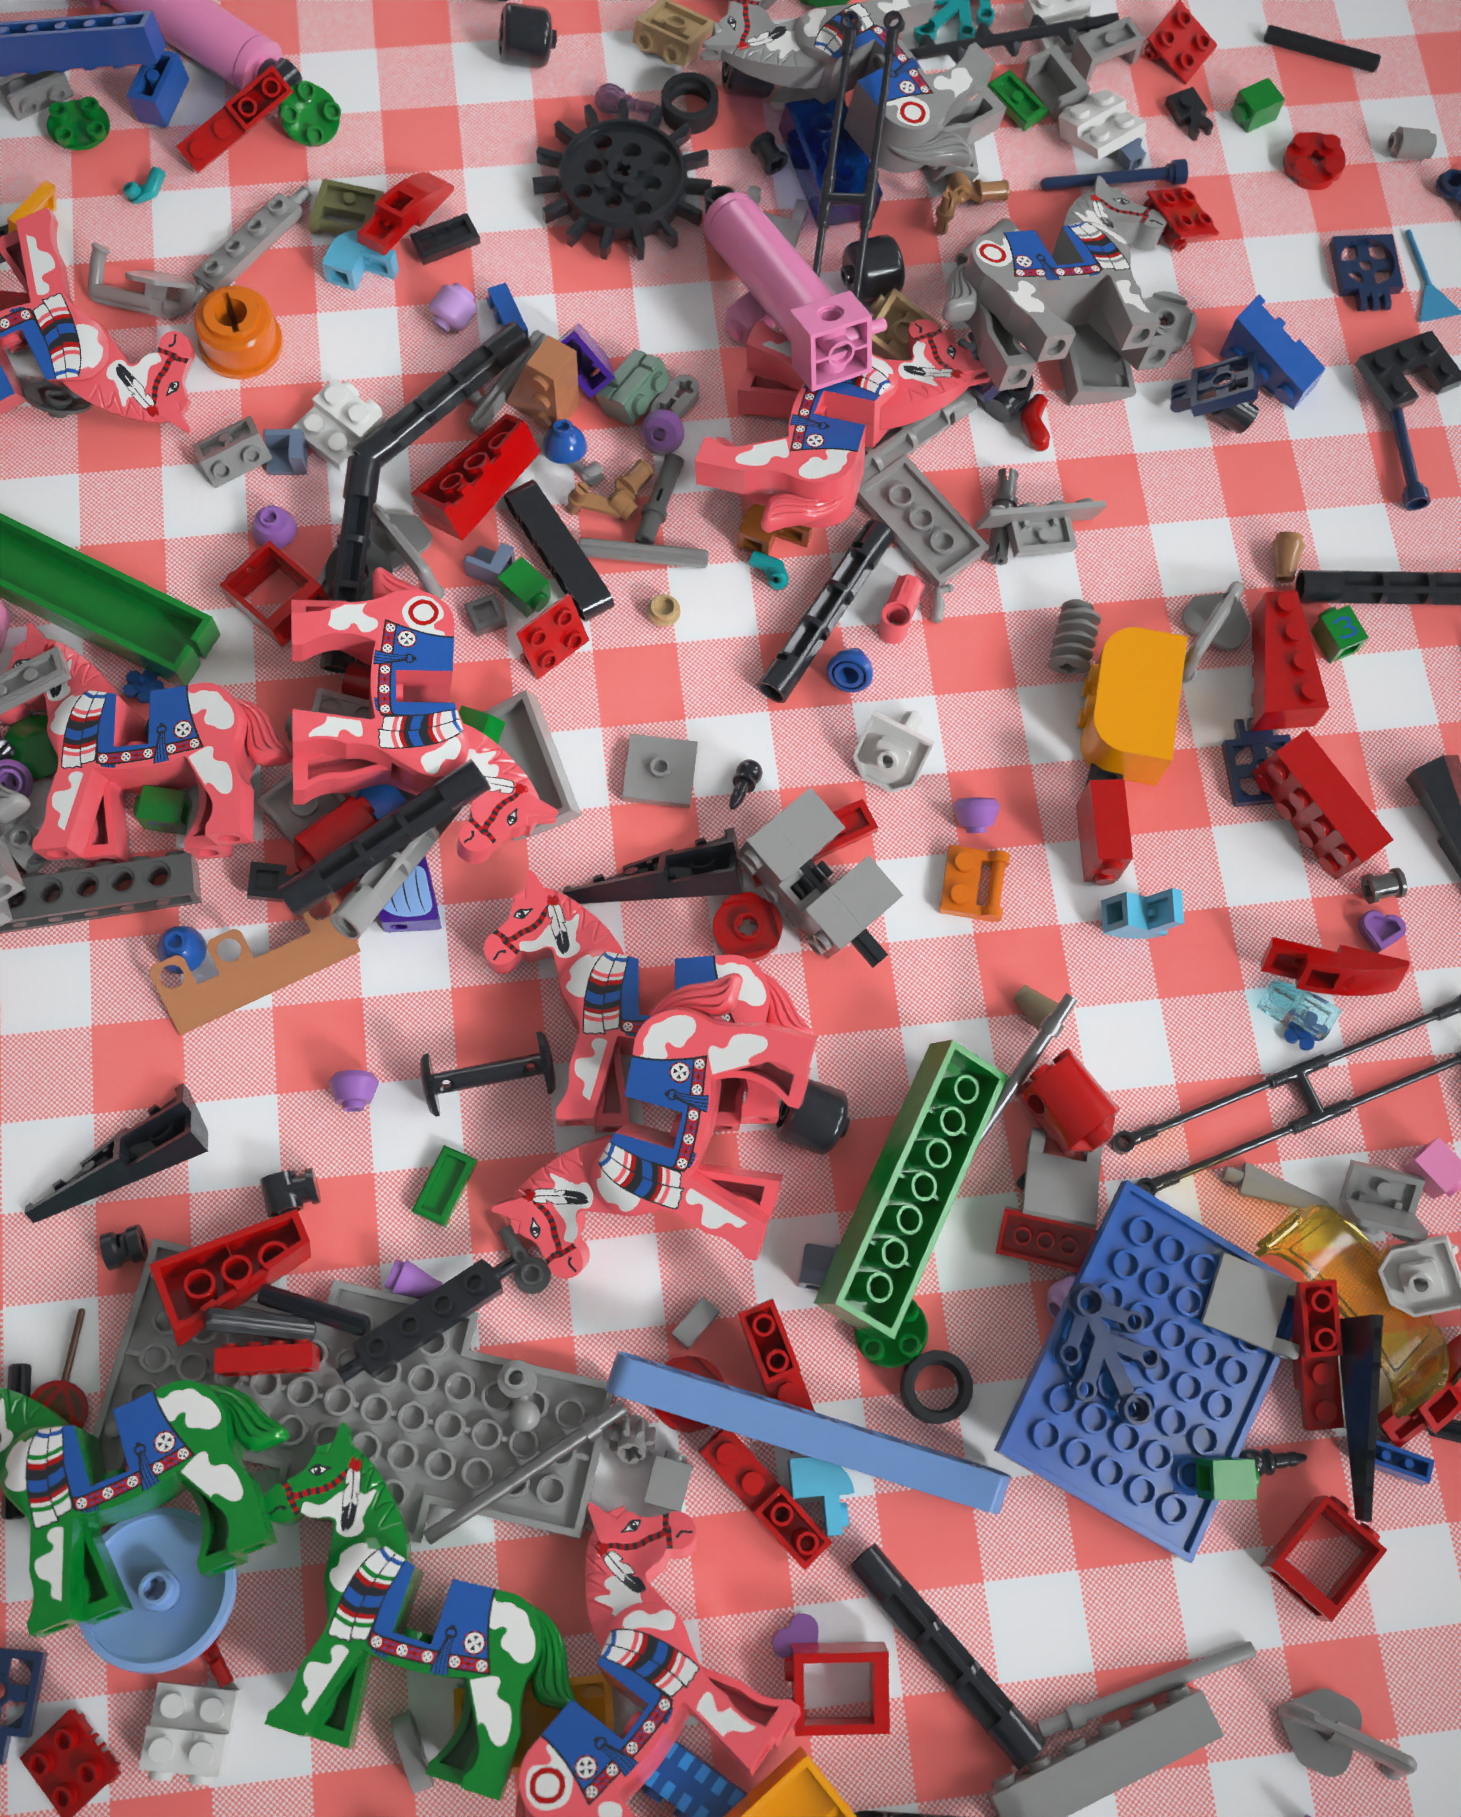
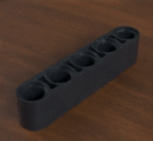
M531 479L503 494L510 513L563 593L571 595L580 618L587 622L613 608L615 604L610 591L537 482Z

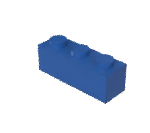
M506 282L487 288L488 297H486V302L489 309H493L495 312L493 316L496 324H500L501 328H503L510 321H514L529 338L527 326Z
M1379 1440L1376 1441L1375 1470L1420 1486L1430 1483L1435 1460Z

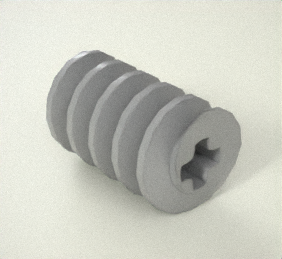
M1080 599L1067 600L1061 606L1062 613L1059 615V625L1056 627V636L1053 639V648L1050 652L1048 667L1063 674L1085 673L1091 667L1088 661L1093 658V651L1091 649L1096 646L1094 637L1099 633L1097 626L1101 624L1102 617L1094 612V607L1086 601Z

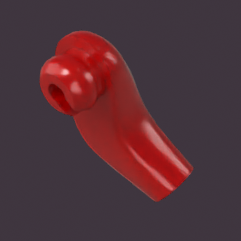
M1039 393L1034 394L1020 415V421L1032 448L1037 452H1043L1050 445V433L1041 420L1048 400L1043 394Z

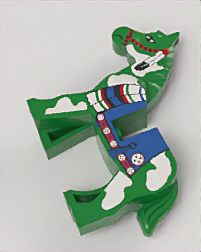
M190 1380L175 1381L113 1410L129 1471L117 1469L107 1473L98 1437L75 1425H70L54 1411L39 1402L0 1386V1485L5 1496L27 1517L31 1531L29 1573L33 1586V1604L26 1623L29 1635L45 1638L81 1622L96 1625L133 1610L100 1533V1529L102 1526L122 1522L154 1510L187 1490L196 1501L202 1520V1542L197 1560L201 1575L211 1578L248 1563V1554L277 1543L260 1483L249 1472L242 1461L244 1448L250 1452L258 1453L285 1442L290 1436L288 1429L270 1418L249 1395L235 1388L225 1385H203Z
M342 1422L334 1442L315 1447L316 1453L310 1459L307 1467L299 1474L273 1485L264 1498L270 1520L279 1525L291 1526L306 1516L315 1521L333 1522L334 1524L324 1575L328 1617L326 1627L300 1665L290 1691L277 1706L268 1711L264 1724L302 1737H312L346 1749H355L374 1656L415 1672L445 1678L463 1679L464 1705L459 1724L450 1741L429 1762L426 1775L459 1785L461 1789L501 1801L504 1798L523 1736L522 1707L528 1682L531 1680L533 1696L540 1705L562 1711L571 1699L576 1702L569 1679L565 1643L550 1617L522 1597L511 1592L456 1579L452 1580L434 1637L406 1628L424 1572L412 1562L411 1543L407 1526L393 1493L375 1465L360 1450L355 1448L351 1429L346 1423Z

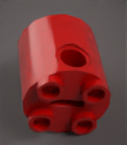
M351 795L347 796L339 806L329 813L323 814L293 837L295 865L300 872L376 823L375 819L371 816L375 813V810L364 796L354 798Z
M1067 1048L1052 1060L1054 1064L1048 1066L1045 1063L1029 1076L1031 1080L1022 1084L1015 1095L1064 1155L1072 1150L1089 1151L1091 1153L1113 1136L1115 1116L1121 1109L1072 1050Z

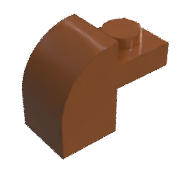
M754 504L749 508L738 531V549L753 553L756 550L766 555H769L776 537L807 548L812 535L811 527L801 525L779 529L770 533L765 532L760 523L765 506Z

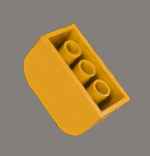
M1129 627L1121 629L1109 637L1096 663L1091 664L1088 678L1085 677L1081 690V697L1086 698L1084 708H1080L1078 714L1077 728H1082L1080 750L1084 761L1089 767L1093 763L1103 770L1123 774L1124 780L1157 785L1173 758L1188 636L1139 627Z

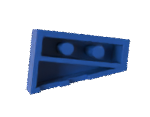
M1259 293L1236 317L1219 355L1226 360L1255 351L1258 360V385H1261L1273 394L1279 402L1286 404L1294 410L1316 387L1326 368L1300 339L1295 342L1283 329L1286 323L1280 316L1276 319L1273 318L1263 306L1266 300Z

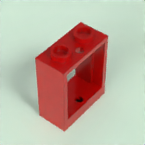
M267 541L261 548L255 550L250 558L236 570L230 572L226 579L219 584L228 600L281 647L292 639L291 600L330 601L322 585L270 541ZM277 569H280L301 589L267 619L245 598Z
M1327 1495L1315 1496L1260 1565L1264 1571L1319 1621L1333 1622L1387 1552V1549L1378 1542L1380 1539L1379 1534L1363 1522L1358 1524L1348 1515L1350 1509L1347 1505L1332 1495L1330 1497ZM1320 1514L1361 1550L1327 1596L1286 1560L1287 1556Z
M884 1641L791 1643V1656H784L785 1682H791L792 1697H785V1699H791L800 1706L801 1715L793 1726L795 1736L890 1734L889 1651ZM869 1662L870 1716L804 1718V1664Z

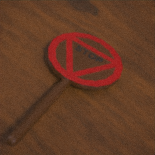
M80 1308L77 1312L61 1380H52L40 1385L30 1396L31 1399L54 1411L70 1425H75L80 1429L83 1428L88 1418L89 1403L85 1393L76 1384L69 1382L85 1316L84 1308Z

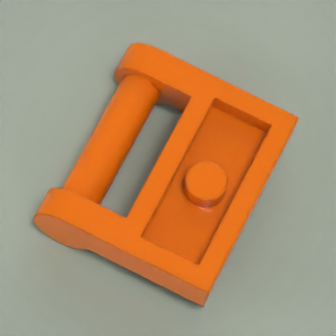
M949 844L939 913L989 922L1002 921L1003 909L1000 907L1005 867L1009 866L1010 854L1001 850L986 851ZM981 865L991 866L986 906L976 905Z

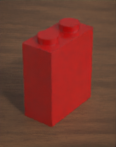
M1090 780L1076 804L1084 882H1094L1098 886H1106L1118 881L1133 859L1125 780Z

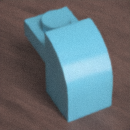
M359 230L348 231L335 238L322 261L327 283L354 291L357 290L365 271L394 280L399 271L395 250L391 249L383 256L360 244L357 239V232Z
M1171 888L1147 897L1124 892L1101 900L1103 934L1119 938L1148 939L1167 935V929L1184 924L1182 890Z
M813 1457L787 1460L790 1495L793 1499L821 1497L825 1535H843V1527L849 1526L847 1503H840V1495L855 1493L853 1483L847 1472L839 1465Z

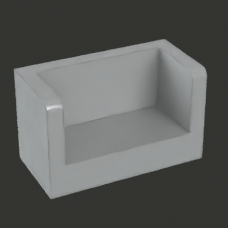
M1130 16L1078 36L1070 62L1085 81L1089 82L1095 65L1120 55H1124L1130 65L1136 63L1144 37Z
M1057 44L1029 57L1026 61L1022 81L1049 109L1048 115L1055 123L1059 121L1058 116L1065 107L1080 104L1089 95L1091 87Z

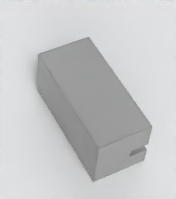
M703 1296L672 1331L671 1335L688 1350L704 1329L720 1314V1310Z

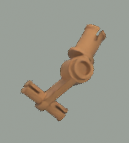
M963 172L953 173L948 178L946 190L942 193L941 203L936 209V233L942 234L943 232L946 234L948 232L949 221L954 217L957 203H963L971 199L975 201L976 205H982L984 201L1008 200V195H1010L1008 180L982 182L981 179H976L973 182Z
M637 460L635 465L624 476H618L615 479V490L608 498L590 493L589 486L585 482H579L568 495L566 509L571 515H577L582 508L619 519L622 517L627 521L639 507L635 503L637 489L653 475V469L645 460Z

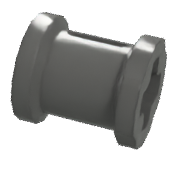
M1398 867L1391 868L1389 873L1375 876L1370 873L1363 875L1361 878L1363 896L1369 904L1392 896L1403 898L1407 894V880L1403 871Z

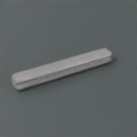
M539 330L533 331L529 337L532 347L507 366L469 417L468 427L478 434L484 432L508 399L526 363L546 339L547 335Z
M584 537L579 541V546L586 557L694 568H706L708 565L709 553L705 549Z

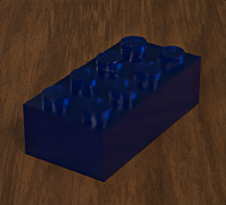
M816 98L785 102L778 128L816 224L823 174L828 163L836 98L826 104H822ZM844 99L835 163L837 173L834 192L864 193L867 170L870 169V160L844 128L848 113V106ZM879 182L877 187L873 219L875 218L878 206L883 195ZM832 206L829 226L860 221L862 207Z

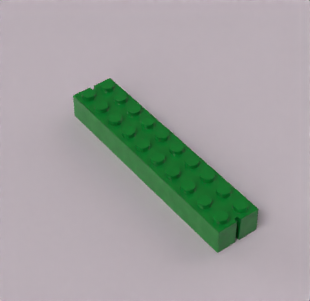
M0 513V598L178 686L190 683L201 666L198 657L200 656L205 659L221 635L212 616Z

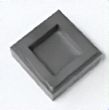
M495 593L464 604L466 614L476 637L508 626Z

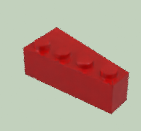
M506 413L412 491L410 495L429 525L463 541L541 451L525 421Z
M1297 590L1265 592L1252 613V650L1254 651L1252 677H1254V691L1251 694V706L1254 709L1251 731L1313 727L1328 710L1329 704Z
M294 1209L149 1264L153 1282L177 1347H180L205 1330L203 1317L207 1308L234 1310L258 1294L264 1284H273L310 1259V1240L298 1210Z

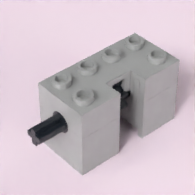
M810 787L744 843L737 852L741 857L738 861L750 876L755 874L764 884L761 888L765 895L772 902L778 901L786 910L784 915L788 922L795 929L801 928L809 937L807 943L817 955L821 956L824 954L828 959L850 942L873 968L888 954L866 928L904 895L870 855L864 858L846 875L844 874L834 884L827 879L833 874L831 869L823 860L815 865L811 859L833 841L846 827Z

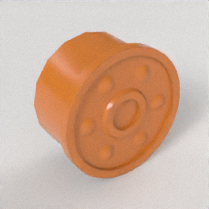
M240 285L223 286L209 292L199 302L194 313V328L198 336V349L204 363L214 373L229 379H249L263 374L276 363L282 352L283 335L270 306L261 294L252 288Z

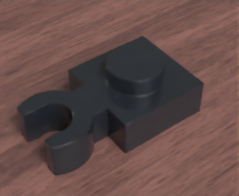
M1193 86L1167 96L1164 105L1178 127L1187 124L1189 128L1188 136L1192 141L1197 140L1200 133L1199 129H1202L1207 136L1211 134L1213 122L1205 116L1208 108Z
M251 862L247 899L283 902L278 887L301 872L298 871L290 876L286 875L287 865Z

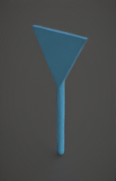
M1407 229L1405 231L1425 282L1419 323L1461 315V310L1432 284L1411 229Z

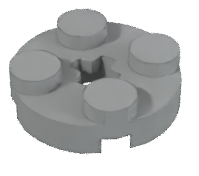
M1167 291L1155 292L1152 297L1144 301L1150 310L1157 315L1159 320L1161 318L1167 319V323L1170 326L1159 324L1158 328L1171 335L1175 340L1176 344L1171 354L1179 353L1183 346L1191 340L1197 325L1195 311L1191 312L1186 306L1188 301L1176 293Z

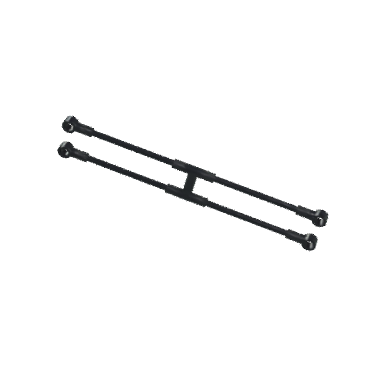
M895 10L889 11L883 19V24L887 30L883 52L885 62L870 169L867 170L864 193L834 192L837 173L835 163L850 57L853 56L856 34L862 27V22L855 11L845 12L840 19V24L844 30L840 52L842 63L827 168L824 169L816 224L818 234L813 271L820 277L826 229L829 228L832 206L862 207L859 223L861 233L852 293L858 300L860 298L868 234L872 229L879 178L878 163L893 57L896 56L899 34L905 27L903 17ZM855 19V23L848 27L847 23ZM893 20H899L895 26H890Z
M1461 994L1455 997L1453 1001L1434 1008L1431 1013L1328 1055L1321 1054L1267 1076L1264 1081L1156 1125L1149 1124L1132 1132L1121 1131L1112 1138L1111 1147L1117 1154H1127L1134 1146L1157 1137L1160 1132L1268 1088L1275 1089L1292 1081L1295 1082L1309 1114L1290 1121L1285 1127L1181 1170H1171L1152 1179L1144 1177L1135 1183L1138 1187L1142 1183L1148 1185L1150 1194L1155 1196L1157 1192L1180 1183V1179L1289 1134L1296 1135L1351 1112L1354 1107L1458 1064L1461 1065L1460 1051L1454 1057L1353 1099H1343L1324 1108L1307 1076L1328 1067L1329 1063L1434 1020L1441 1021L1458 1013L1461 1014ZM1118 1138H1125L1129 1144L1128 1148L1120 1147Z

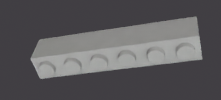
M1187 1684L1173 1688L1166 1693L1168 1699L1156 1706H1154L1152 1701L1144 1703L1131 1711L1134 1717L1122 1723L1118 1719H1114L1097 1728L1099 1734L1085 1741L1083 1736L1075 1738L1062 1746L1063 1753L1051 1759L1048 1754L1033 1759L1027 1764L1029 1770L1015 1777L1013 1772H1009L992 1781L994 1788L986 1791L996 1817H1068L1224 1737L1203 1690L1194 1687L1188 1688Z

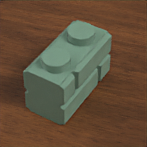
M634 349L614 372L615 378L597 392L596 397L606 416L615 420L619 419L621 422L632 426L640 415L647 412L649 404L655 397L666 389L670 377L661 358L651 354L647 355L643 351Z

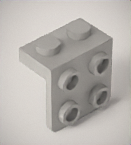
M1351 1159L1339 1200L1352 1221L1356 1224V1227L1372 1234H1377L1379 1230L1392 1233V1236L1405 1242H1413L1415 1239L1423 1241L1427 1239L1428 1231L1415 1215L1425 1179L1420 1175Z

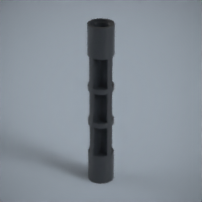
M510 321L352 448L354 455H364L378 459L381 462L382 468L532 347L531 342L525 332L514 321Z
M351 455L347 460L343 489L345 504L341 534L337 535V544L339 545L335 578L331 581L330 586L331 590H333L332 601L360 602L361 595L365 592V586L363 585L367 550L371 547L369 533L373 504L377 501L381 462L373 457ZM341 650L323 652L321 654L320 668L333 673L345 674L350 662H355L356 658Z
M869 519L852 542L851 547L847 549L846 554L825 582L805 615L802 616L780 652H778L776 659L771 662L759 680L757 686L767 698L777 703H785L805 674L806 669L894 539L893 532L885 524Z
M1300 570L1297 574L1295 590L1298 592L1300 603L1461 605V572Z
M472 759L468 760L278 887L281 897L290 910L297 917H300L324 901L327 895H333L457 812L459 807L462 805L466 806L490 790L491 786Z
M873 1543L850 1564L847 1570L983 1727L1016 1768L1021 1769L1026 1766L1044 1748L1046 1740L993 1681L878 1545Z

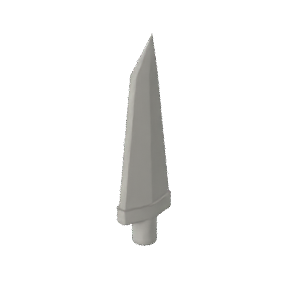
M1245 1162L1242 1170L1230 1166H1225L1222 1179L1237 1184L1238 1195L1343 1219L1325 1199L1256 1168L1252 1164Z

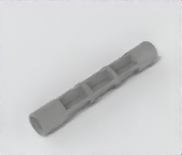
M968 387L957 399L937 412L916 422L893 428L880 439L874 448L865 447L864 474L861 485L905 454L908 456L914 453L918 448L977 408V400L973 391Z
M462 805L458 808L457 812L365 872L353 887L352 892L348 893L331 914L329 919L332 926L349 939H359L464 806Z

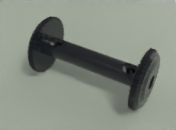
M541 1031L536 1032L540 1053L434 1073L429 1053L424 1054L420 1059V1075L429 1112L435 1117L441 1115L438 1097L440 1094L544 1074L548 1094H553L556 1089V1075L550 1044L546 1034ZM530 1063L534 1064L531 1068L527 1067ZM444 1080L450 1081L449 1084H443L442 1082Z

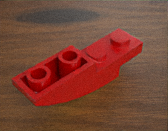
M271 65L224 104L223 108L179 143L176 149L193 170L199 174L215 159L222 156L248 134L294 91L274 66Z
M420 172L405 178L393 186L375 203V214L357 232L358 242L385 256L414 224L421 227L454 191V185L429 172Z
M1276 937L1271 938L1261 960L1262 972L1295 979L1296 989L1341 996H1370L1397 991L1410 966L1408 960L1340 944L1337 952Z
M1333 1278L1300 1281L1296 1285L1292 1322V1342L1300 1346V1353L1297 1359L1292 1360L1294 1388L1298 1389L1300 1393L1302 1427L1307 1431L1344 1428L1338 1356L1343 1355L1337 1280Z
M771 1298L738 1312L737 1314L766 1396L815 1412L800 1373L801 1369L774 1299Z
M1461 1333L1422 1364L1428 1374L1378 1413L1377 1425L1393 1446L1401 1448L1426 1427L1436 1434L1460 1412L1461 1387H1454L1451 1384L1461 1371Z
M719 1429L697 1451L736 1497L804 1570L832 1544V1541L785 1488L774 1479L735 1433Z

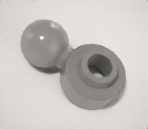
M513 1360L506 1363L500 1369L497 1382L502 1394L509 1400L514 1401V1406L509 1414L512 1426L518 1431L527 1432L534 1429L540 1420L538 1407L529 1401V1397L534 1393L537 1386V1376L530 1364L522 1360ZM515 1373L523 1375V1380L518 1385L510 1383V1378Z

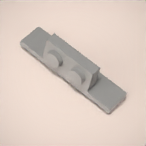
M1084 498L1075 503L1065 504L1062 500H1056L1040 506H1035L1034 503H1024L1015 508H1005L1004 505H996L986 510V513L976 522L977 529L1007 527L1013 557L1073 552L1077 548L1071 521L1092 520L1107 506L1105 500L1093 501L1092 498Z

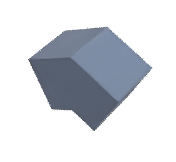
M1137 138L1119 149L1116 162L1123 170H1135L1142 166L1146 152L1141 147L1143 138Z

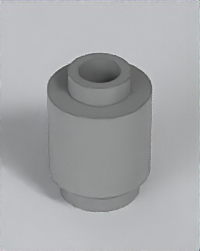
M1399 126L1395 132L1390 134L1387 149L1391 152L1392 158L1423 161L1433 156L1437 146V135L1431 133L1429 129Z

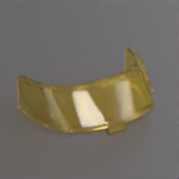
M1323 1204L1312 1205L1294 1211L1256 1244L1259 1249L1254 1253L1258 1258L1268 1255L1279 1256L1299 1268L1310 1280L1336 1279L1339 1312L1345 1318L1370 1314L1384 1315L1381 1368L1390 1386L1393 1414L1397 1419L1408 1416L1420 1404L1444 1388L1448 1378L1450 1363L1448 1348L1442 1330L1437 1326L1431 1315L1414 1318L1390 1305L1378 1268L1392 1246L1391 1244L1379 1251L1352 1223L1340 1215L1335 1208Z

